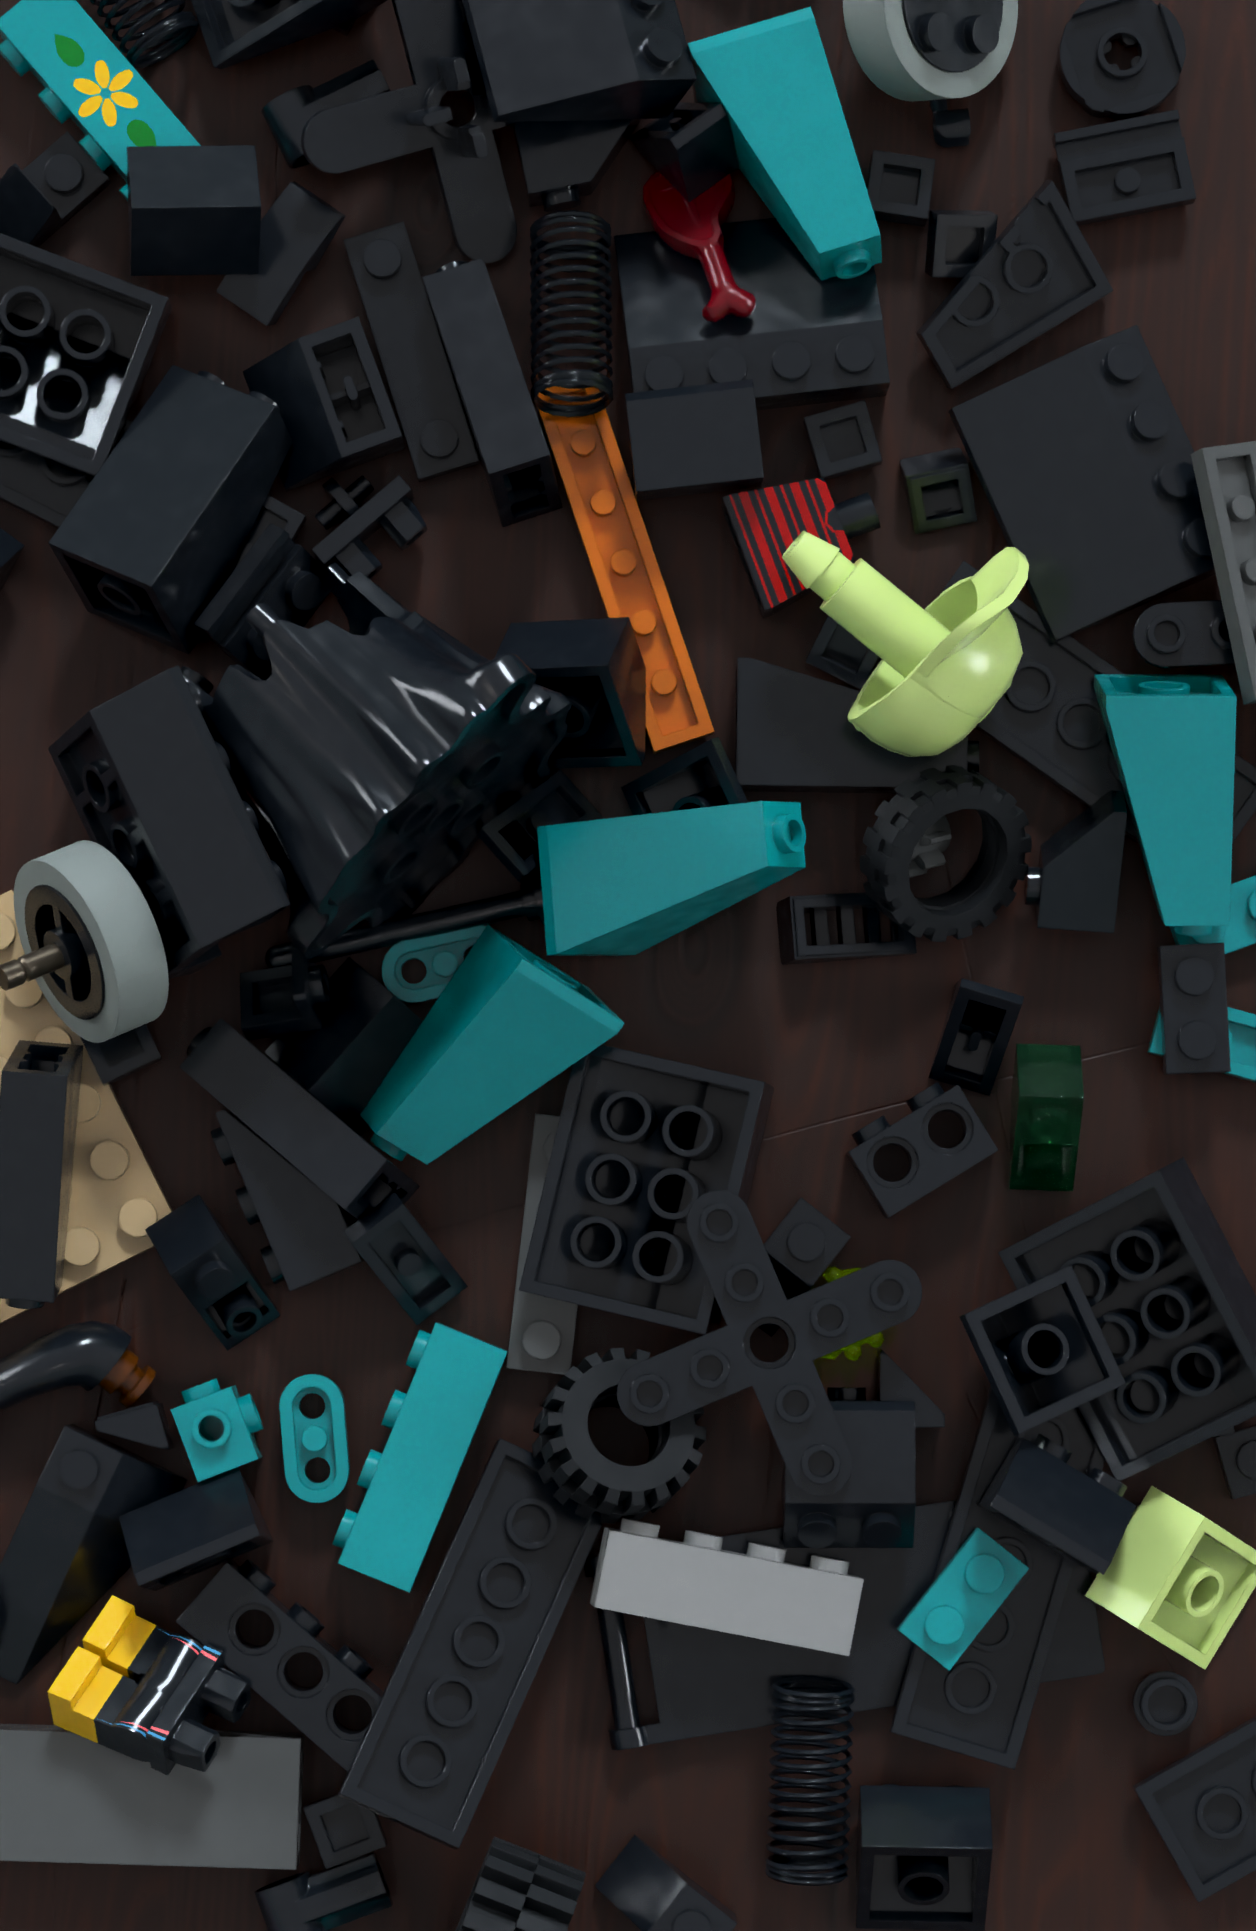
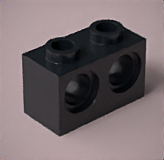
M937 1082L906 1101L912 1111L906 1117L890 1126L883 1115L851 1135L858 1146L845 1154L885 1219L898 1213L998 1151V1148L959 1085L944 1092L940 1083ZM937 1112H950L961 1121L963 1127L962 1138L952 1148L939 1147L929 1137L928 1124L932 1116ZM884 1145L898 1146L908 1157L909 1166L907 1173L899 1181H885L874 1170V1155Z

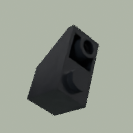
M199 1194L145 1229L171 1277L227 1351L281 1316L226 1230Z

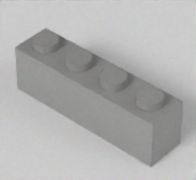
M622 1518L620 1530L604 1527L590 1598V1604L593 1607L844 1656L850 1655L864 1579L848 1574L850 1562L811 1555L810 1566L784 1562L787 1550L750 1542L748 1543L746 1554L721 1549L723 1537L685 1530L683 1542L658 1537L660 1525Z

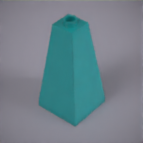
M811 6L688 43L690 57L697 78L692 85L694 102L721 103L728 114L740 171L820 280L835 276L841 279L854 278L870 270L873 265L881 263V234Z
M1094 674L1095 693L1156 906L1164 925L1174 926L1175 933L1186 936L1210 935L1213 933V926H1230L1237 696L1222 675Z
M755 801L537 827L547 956L636 955L806 867L804 851L806 829L802 821L801 803Z
M488 924L361 1112V1117L374 1132L370 1141L399 1161H403L408 1153L428 1165L618 1034L625 1022L589 987Z

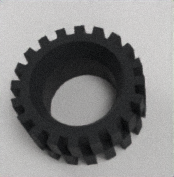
M494 1836L456 1931H568L569 1923L584 1884L586 1872Z

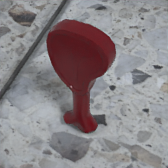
M658 171L650 176L643 186L644 207L656 233L666 244L683 255L700 260L712 292L708 304L702 310L703 318L706 321L717 322L730 314L741 318L750 316L756 306L755 296L737 286L723 250L724 236L721 227L730 213L735 199V187L731 174L724 177L691 202H688Z

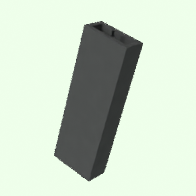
M0 1724V1861L297 1870L301 1855L305 1734L215 1730L219 1732L221 1744L217 1755L206 1772L176 1763L169 1775H165L151 1768L150 1762L133 1759L56 1725Z

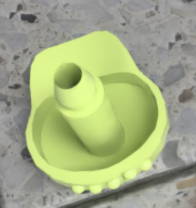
M802 531L785 551L782 559L806 589L810 588L824 600L820 609L882 659L859 692L848 713V721L854 725L856 730L862 732L872 742L888 751L907 757L938 755L962 741L991 712L998 700L1009 689L1023 655L1017 625L1008 607L1014 602L1028 579L1029 563L1026 556L1015 547L1004 548L993 556L975 575L959 580L944 590L923 609L862 558L852 563L839 552L840 548L806 531Z

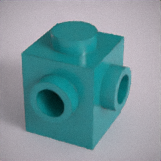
M217 1378L182 1391L181 1394L185 1404L170 1409L197 1482L263 1457L254 1435L255 1432L264 1429L258 1409L250 1393L240 1397L236 1385L221 1390Z

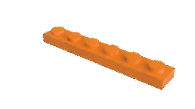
M553 386L545 389L552 393L567 396H585L600 392L595 387L568 389ZM540 392L538 394V397L542 400L560 405H584L602 399L600 397L584 402H568L550 398ZM537 407L607 617H629L646 667L645 729L653 753L657 754L714 735L715 731L606 409L587 416L564 417L543 412Z

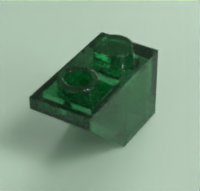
M1016 1044L1011 1090L1009 1189L1073 1191L1084 1102L1080 1046Z

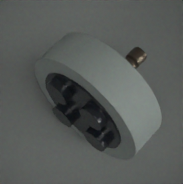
M843 0V15L852 51L864 73L879 89L894 98L904 101L954 99L971 96L979 92L993 81L1002 69L1014 42L1018 19V0Z
M89 840L75 842L25 863L20 868L14 885L15 919L25 955L17 960L14 959L0 965V987L7 991L24 984L25 981L29 982L36 979L45 998L60 1019L78 1036L94 1043L105 1042L157 1019L165 1009L169 991V975L165 950L150 905L123 864L109 850Z

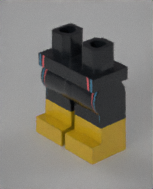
M112 1595L82 1639L84 1649L79 1646L76 1648L47 1691L54 1725L133 1759L150 1762L151 1768L165 1775H169L176 1763L206 1772L217 1755L221 1743L219 1732L202 1725V1722L209 1712L232 1723L239 1721L250 1704L249 1683L225 1669L223 1651L208 1644H205L203 1647L199 1642L188 1636L171 1633L137 1616L134 1605Z

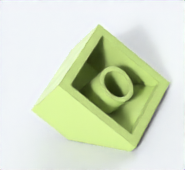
M1151 1486L1141 1504L1134 1510L1108 1569L1104 1575L1097 1573L1085 1596L1206 1670L1256 1587V1550L1205 1516Z

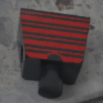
M824 478L739 492L722 497L721 508L763 619L774 615L814 592L810 588L806 589L782 559L785 551L802 531H806L840 548L839 552L854 563L855 559L848 540L881 528L875 506L868 492L834 504Z

